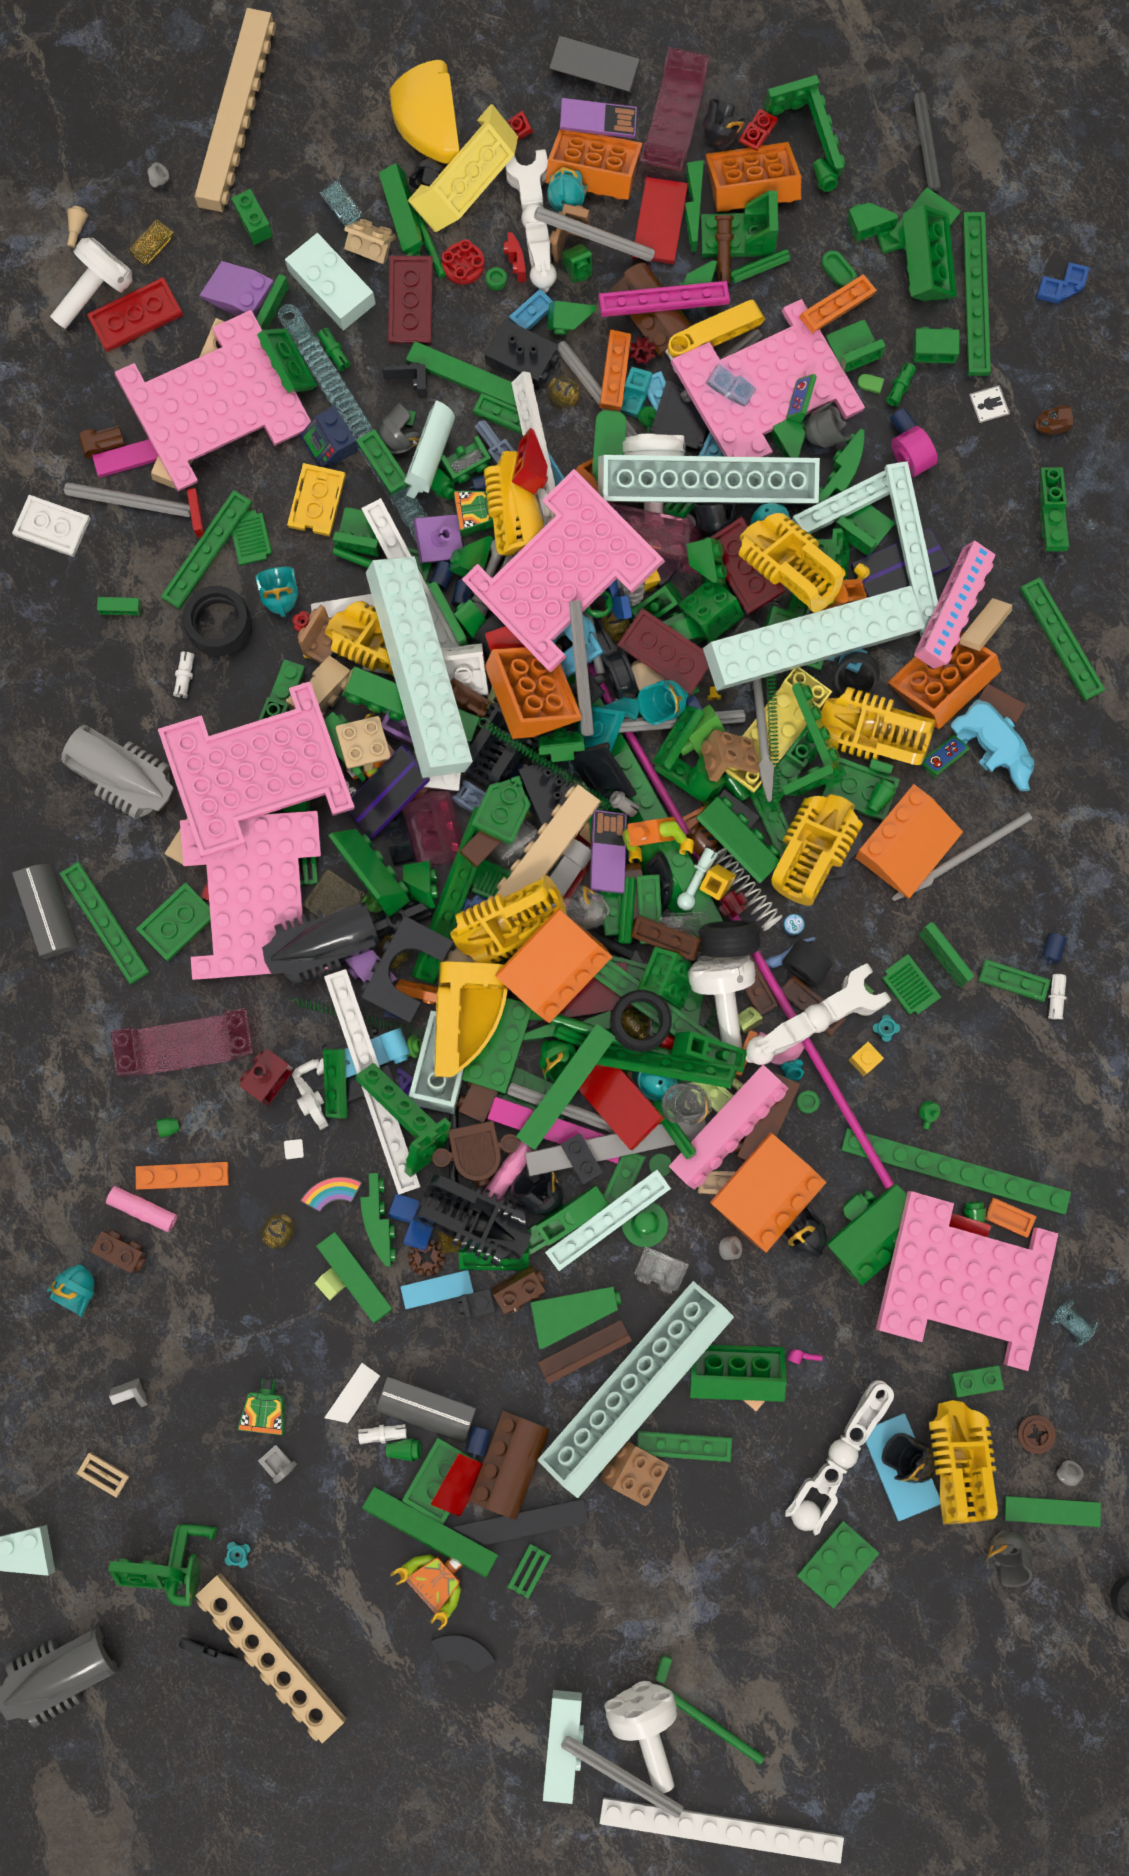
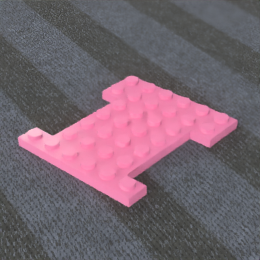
M802 299L783 307L782 313L790 328L721 360L718 358L710 342L671 360V365L724 457H768L772 454L773 451L763 435L771 432L772 426L787 419L786 415L795 383L799 378L811 374H816L817 376L807 414L820 409L830 402H835L845 420L862 412L865 408L820 329L812 334L799 318L801 313L807 310Z
M251 310L212 328L221 348L147 382H144L135 363L115 372V377L177 491L183 490L198 481L188 462L263 427L273 445L276 446L301 434L311 422L295 392H287L282 386L281 379L276 370L271 366V361L266 351L261 347L260 340L257 337V334L262 329Z
M575 469L542 500L556 516L493 578L477 564L462 579L550 673L566 658L564 653L552 641L571 624L570 601L580 600L583 612L616 579L633 593L665 562Z
M311 682L289 688L295 707L294 710L215 735H208L202 715L158 729L201 858L244 845L245 840L239 822L326 795L333 816L354 809V804Z
M317 811L266 814L239 822L245 844L204 858L200 856L189 820H180L183 866L207 865L214 954L191 957L192 980L271 974L264 961L262 947L271 942L276 935L274 925L282 923L284 930H287L285 921L289 920L292 927H295L293 919L296 917L300 925L303 924L301 918L302 902L298 858L321 856Z
M908 1191L876 1330L922 1342L927 1319L1008 1341L1003 1365L1028 1371L1058 1233L1033 1228L1029 1249L949 1227L954 1203Z

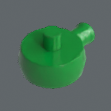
M650 406L641 408L637 416L639 423L646 427L647 434H649V429L653 425L656 410Z
M926 1101L920 1107L919 1115L924 1120V1129L929 1130L931 1122L936 1121L940 1115V1106L934 1101Z

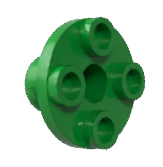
M654 1202L622 1224L625 1237L632 1244L643 1248L658 1244L665 1237L668 1229L666 1213Z

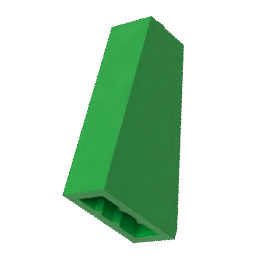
M614 1287L531 1302L539 1349H543L617 1311V1305H621L619 1291H614Z

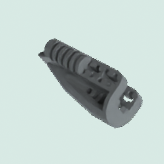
M100 1627L94 1628L59 1647L54 1639L48 1641V1645L43 1643L40 1645V1649L36 1647L32 1650V1653L28 1651L24 1654V1657L21 1655L16 1658V1661L11 1660L6 1663L5 1668L8 1677L5 1678L4 1684L0 1687V1711L7 1721L16 1718L28 1719L31 1726L36 1728L42 1725L43 1721L47 1722L51 1717L55 1718L59 1713L66 1712L67 1708H74V1703L76 1705L81 1704V1691L117 1673L119 1668L115 1660L111 1661L102 1645L104 1644L102 1641L104 1636Z

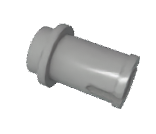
M616 791L610 797L609 802L613 808H619L630 817L637 813L635 809L638 810L639 805L625 797L623 792Z

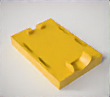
M303 463L287 524L288 527L306 531L308 527L312 528L315 534L331 537L346 473Z

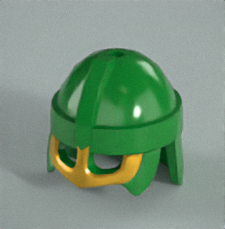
M558 1039L542 1042L539 1065L545 1080H547L548 1074L553 1084L577 1052L573 1044Z

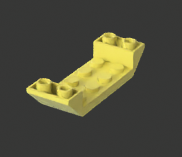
M490 104L477 121L481 127L430 186L421 185L408 199V202L434 232L459 220L515 155L518 136L493 104Z
M800 667L793 669L784 680L780 689L775 694L777 696L773 697L777 700L769 701V703H777L776 705H768L769 707H777L776 709H769V711H777L776 713L770 712L769 715L777 714V716H770L769 719L777 718L778 720L769 721L767 705L764 708L768 748L779 747L777 749H770V751H779L777 753H770V755H779L778 757H770L771 759H779L778 761L772 760V763L780 762L807 726L793 693V685L798 682L804 683L806 686L808 685L814 695L812 701L819 709L832 693L830 689ZM756 718L742 737H748L753 740L760 763ZM773 722H777V723H778V724H776V725H772V724L769 725V723H773ZM773 726H777V727H778V728H776V729H772V728L769 729V727H773ZM777 734V735H778L777 737L771 736L770 739L777 738L778 740H777V741L771 740L770 743L778 742L779 744H777V745L771 744V745H770V743H769V740H770V739H769V736H770V735ZM727 767L725 770L726 773L753 793L762 784L759 772L756 774Z

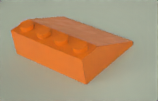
M559 129L548 158L546 183L549 184L552 174L565 167L574 171H580L583 186L588 185V192L628 200L643 143L606 135Z
M789 142L763 145L758 151L751 148H742L706 154L712 195L717 212L744 208L745 204L767 191H777V203L801 199V174Z
M959 640L951 651L952 658L946 665L934 669L915 656L887 683L920 716L936 720L935 727L940 729L1001 672L997 654L984 646L980 651L961 645Z
M526 647L492 650L485 664V669L512 739L535 737L582 719L561 664L550 673Z
M913 784L860 848L855 858L909 899L961 836L963 831L932 797Z
M558 908L495 976L535 1013L550 1023L613 956L600 941Z
M769 1133L710 1203L748 1240L767 1253L827 1182L775 1135Z

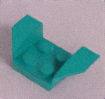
M623 697L603 707L591 706L594 733L591 736H583L584 748L608 742L611 752L623 719H637L639 713L638 700ZM581 723L579 724L577 729V732L581 733Z

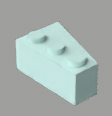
M47 1525L0 1536V1571L48 1576L55 1573Z

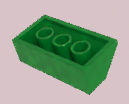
M924 204L904 212L903 230L905 233V250L907 253V271L909 273V292L911 297L922 301L956 298L949 214Z
M718 795L698 814L697 819L761 883L778 865L781 853L773 844L769 846L764 841L765 836L757 828L753 830L748 825L749 819L742 812L737 813L732 808L734 804L728 797L724 796L722 798Z
M357 829L333 832L328 835L341 856L388 917L410 902L406 895L409 890L402 881L398 883L394 879L397 875L390 865L384 866L382 862L385 859L377 849L375 851L371 849L370 846L373 844L366 834L361 836Z
M896 1183L826 1243L847 1273L862 1286L887 1265L893 1257L907 1194Z
M710 1345L690 1368V1398L784 1402L787 1381L784 1347Z

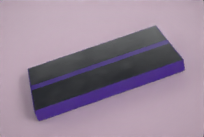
M931 528L923 531L933 576L949 569L950 564ZM900 542L860 559L851 565L853 571L859 563L864 564L870 570L868 577L862 581L867 598L910 586Z
M402 745L351 798L354 809L349 811L367 837L373 839L430 781V778H422L418 761L407 746Z

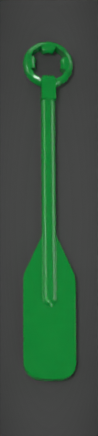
M601 411L596 417L592 472L597 486L598 456L624 455L622 443L625 441L626 417L617 411ZM606 590L602 594L607 598L605 600V608L607 610L602 612L601 610L594 609L592 611L587 607L585 609L587 614L595 618H601L610 613L613 607V599Z

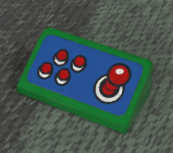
M816 374L799 378L796 381L786 415L787 419L799 423L803 421L807 414L816 382Z
M953 735L927 755L921 765L935 779L968 753L970 748Z

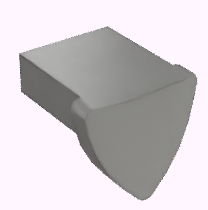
M139 1378L111 1388L109 1398L112 1405L135 1397L141 1407L148 1405Z
M277 1444L258 1460L273 1478L275 1484L288 1476L297 1465L295 1461H291Z

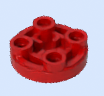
M467 239L451 245L442 254V266L446 277L456 284L465 285L473 283L483 274L485 268L483 253Z

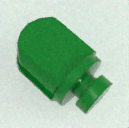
M437 468L430 489L437 496L451 500L454 497V491H456L454 483L443 470Z
M868 1189L864 1191V1195L858 1192L845 1203L843 1210L849 1220L853 1221L871 1205L870 1201L874 1202L877 1199Z

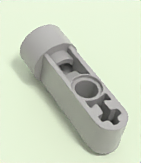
M576 839L571 842L547 874L556 884L562 897L579 872L584 870L591 860V850Z

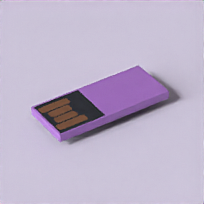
M562 98L560 130L634 139L637 107Z
M595 810L592 815L590 890L624 893L626 844L623 841L622 834L626 829L627 814Z

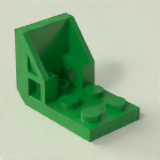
M767 191L745 204L744 213L701 214L702 258L718 256V242L715 239L717 234L715 216L718 215L734 216L732 221L734 239L731 241V257H762L775 252L778 236L777 191Z

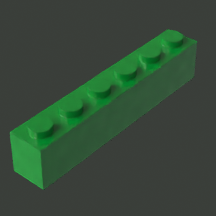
M357 667L350 671L342 696L347 697L346 700L356 705H359V703L364 704L372 712L380 713L381 711L388 714V717L392 720L407 722L396 683ZM458 709L467 743L469 744L474 735L479 717Z

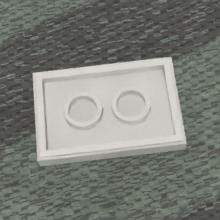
M29 495L12 534L18 538L74 557L91 518L83 513Z

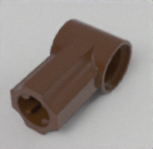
M119 425L100 431L88 429L79 433L83 455L86 458H93L92 455L125 445Z

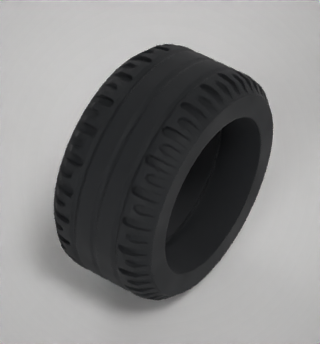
M747 920L705 924L699 929V937L702 938L700 943L701 953L707 957H737L756 953L760 949L759 926L754 921Z
M635 990L623 995L613 1007L610 1016L611 1031L617 1042L626 1049L635 1052H646L658 1047L667 1038L672 1026V1015L668 1004L661 996L648 990ZM634 1002H646L657 1010L660 1016V1027L652 1038L636 1040L624 1031L621 1017L628 1005Z

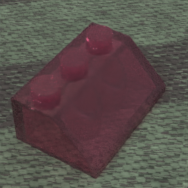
M430 791L408 803L402 811L416 863L430 861L431 867L453 862L460 847L462 836L450 791Z

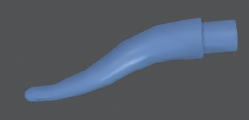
M810 937L803 940L809 943L815 941V937ZM793 945L782 954L765 959L768 967L772 969L783 965L782 961Z

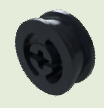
M619 647L614 654L609 656L602 654L605 674L616 698L622 699L623 695L630 692L637 694L638 687L635 676L624 651Z

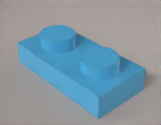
M539 289L509 316V321L530 330L548 314L549 303L553 301Z

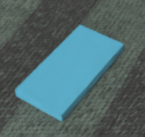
M905 1413L876 1424L865 1442L897 1521L904 1520L940 1505V1497L932 1478L927 1482L916 1484L895 1480L894 1477L898 1475L897 1471L885 1465L881 1460L883 1448L893 1435L906 1433L915 1438Z

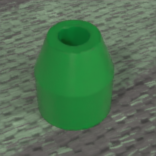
M167 1117L156 1120L160 1138L171 1136L179 1131L178 1120L175 1118Z

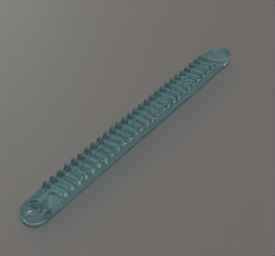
M292 304L283 305L278 311L280 324L283 328H287L311 374L331 406H336L355 440L374 430L297 307ZM292 312L295 314L293 320L287 321L283 318L284 314ZM358 446L359 451L416 540L413 520L415 518L428 517L416 497L413 499L406 495L409 485L391 496Z

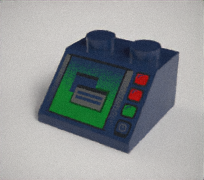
M336 406L316 415L300 434L301 439L318 467L329 468L359 451L354 436Z

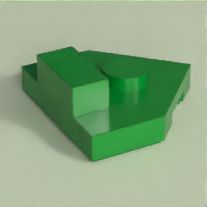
M562 727L554 729V733L550 736L543 735L538 738L539 755L551 754L552 762L574 760L575 751H585L582 734L576 731L573 734L568 733Z

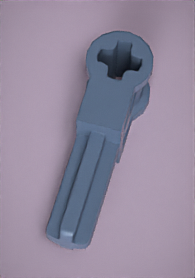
M485 420L479 421L475 425V429L490 448L488 449V454L495 465L498 464L503 451H515L506 439L502 441L498 439Z
M463 780V786L451 799L457 805L472 813L475 806H480L486 793L470 782Z

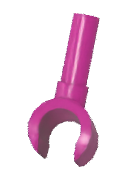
M796 1349L791 1350L788 1357L789 1361L799 1365L802 1358L822 1361V1355L808 1354Z

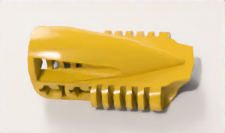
M503 451L496 466L484 469L488 514L493 518L496 550L498 554L504 556H512L520 552L545 527L536 494H532L512 483L517 456L516 451Z
M784 513L769 515L763 521H757L747 527L740 535L742 547L739 550V556L747 561L755 570H758L760 574L764 575L766 579L770 580L772 584L782 583L805 603L812 612L816 613L826 608L839 593L843 583L841 567L818 548V540L813 538L812 535L807 534V531L802 529L793 520H790Z
M361 600L350 604L344 611L337 612L331 618L325 630V634L333 640L331 651L337 654L341 653L343 657L348 656L349 660H355L357 664L362 663V666L369 667L372 671L380 668L394 676L375 606H369L368 603Z
M847 687L845 693L839 698H827L821 710L822 718L820 720L823 727L826 726L831 735L829 741L836 750L842 744L841 752L846 753L848 746H850L849 754L851 755L858 748V757H861L865 750V759H869L871 753H874L872 758L874 760H878L879 755L914 765H921L923 763L936 720L893 708L894 700L892 699L885 706V697H882L880 703L877 704L878 695H874L870 702L871 693L866 692L864 699H862L863 691L858 690L856 697H854L855 689Z
M829 794L827 797L813 796L804 798L801 804L802 808H799L797 811L798 814L795 815L794 821L786 832L787 835L783 838V842L788 846L772 876V885L780 894L802 905H813L832 866H842V860H845L846 853L850 851V846L854 843L853 839H856L857 832H860L863 823L858 820L854 813L855 805L843 797Z
M544 875L540 877V880L528 884L506 897L499 893L495 895V898H489L488 902L482 901L480 905L476 904L473 908L466 909V912L462 911L456 914L458 925L450 932L455 946L464 955L471 956L477 963L496 964V961L500 962L504 958L507 959L514 955L558 908L566 913V907L556 884L549 876ZM555 903L557 907L552 908L551 904Z
M953 1400L939 1403L936 1418L934 1421L929 1422L930 1431L935 1432V1434L930 1435L931 1439L936 1440L935 1443H932V1448H937V1451L933 1452V1457H938V1460L934 1461V1465L940 1468L935 1470L936 1475H940V1504L943 1524H964L993 1520L997 1516L998 1507L992 1473L996 1471V1466H991V1463L995 1462V1457H990V1454H994V1450L989 1448L993 1443L992 1440L987 1439V1437L991 1436V1431H986V1428L990 1427L989 1419L984 1414L969 1409L964 1402ZM971 1492L972 1497H967V1493ZM968 1502H973L974 1507H968ZM968 1512H975L976 1516L968 1517Z

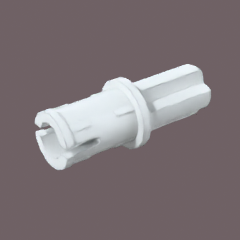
M1053 975L1051 995H1048V998H1050L1049 1019L1063 1020L1064 1000H1067V997H1065L1066 975Z

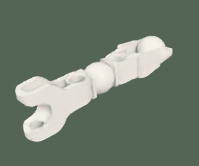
M545 149L536 150V160L528 166L519 164L514 155L505 167L507 182L520 193L523 211L521 221L526 229L529 260L532 267L530 279L533 285L547 293L557 278V272L553 264H551L547 224L534 218L537 207L544 208L541 186L546 182L548 160Z
M864 964L844 978L841 991L825 999L820 1004L808 1006L804 1012L783 1022L767 1036L752 1038L747 1045L746 1060L748 1063L758 1065L767 1064L773 1060L775 1055L787 1051L814 1033L825 1031L829 1025L851 1013L869 1016L887 1005L891 998L886 992L872 995L865 990L864 979L873 970L869 964Z
M875 1380L869 1384L845 1427L844 1436L841 1435V1439L834 1441L828 1451L829 1458L827 1457L826 1459L828 1463H825L813 1479L807 1478L804 1480L793 1502L786 1509L785 1517L791 1516L794 1525L798 1529L803 1531L813 1530L814 1536L820 1533L824 1522L838 1502L835 1494L843 1479V1473L846 1474V1469L853 1467L857 1463L859 1457L858 1450H861L860 1445L866 1442L876 1424L884 1416L893 1401V1390L885 1382ZM879 1390H884L883 1396L879 1399L876 1398V1393ZM853 1428H860L862 1430V1436L857 1440L850 1438V1431ZM828 1469H835L837 1471V1477L834 1480H827L825 1478V1472ZM811 1487L817 1488L819 1493L829 1496L822 1511L814 1502L803 1500Z

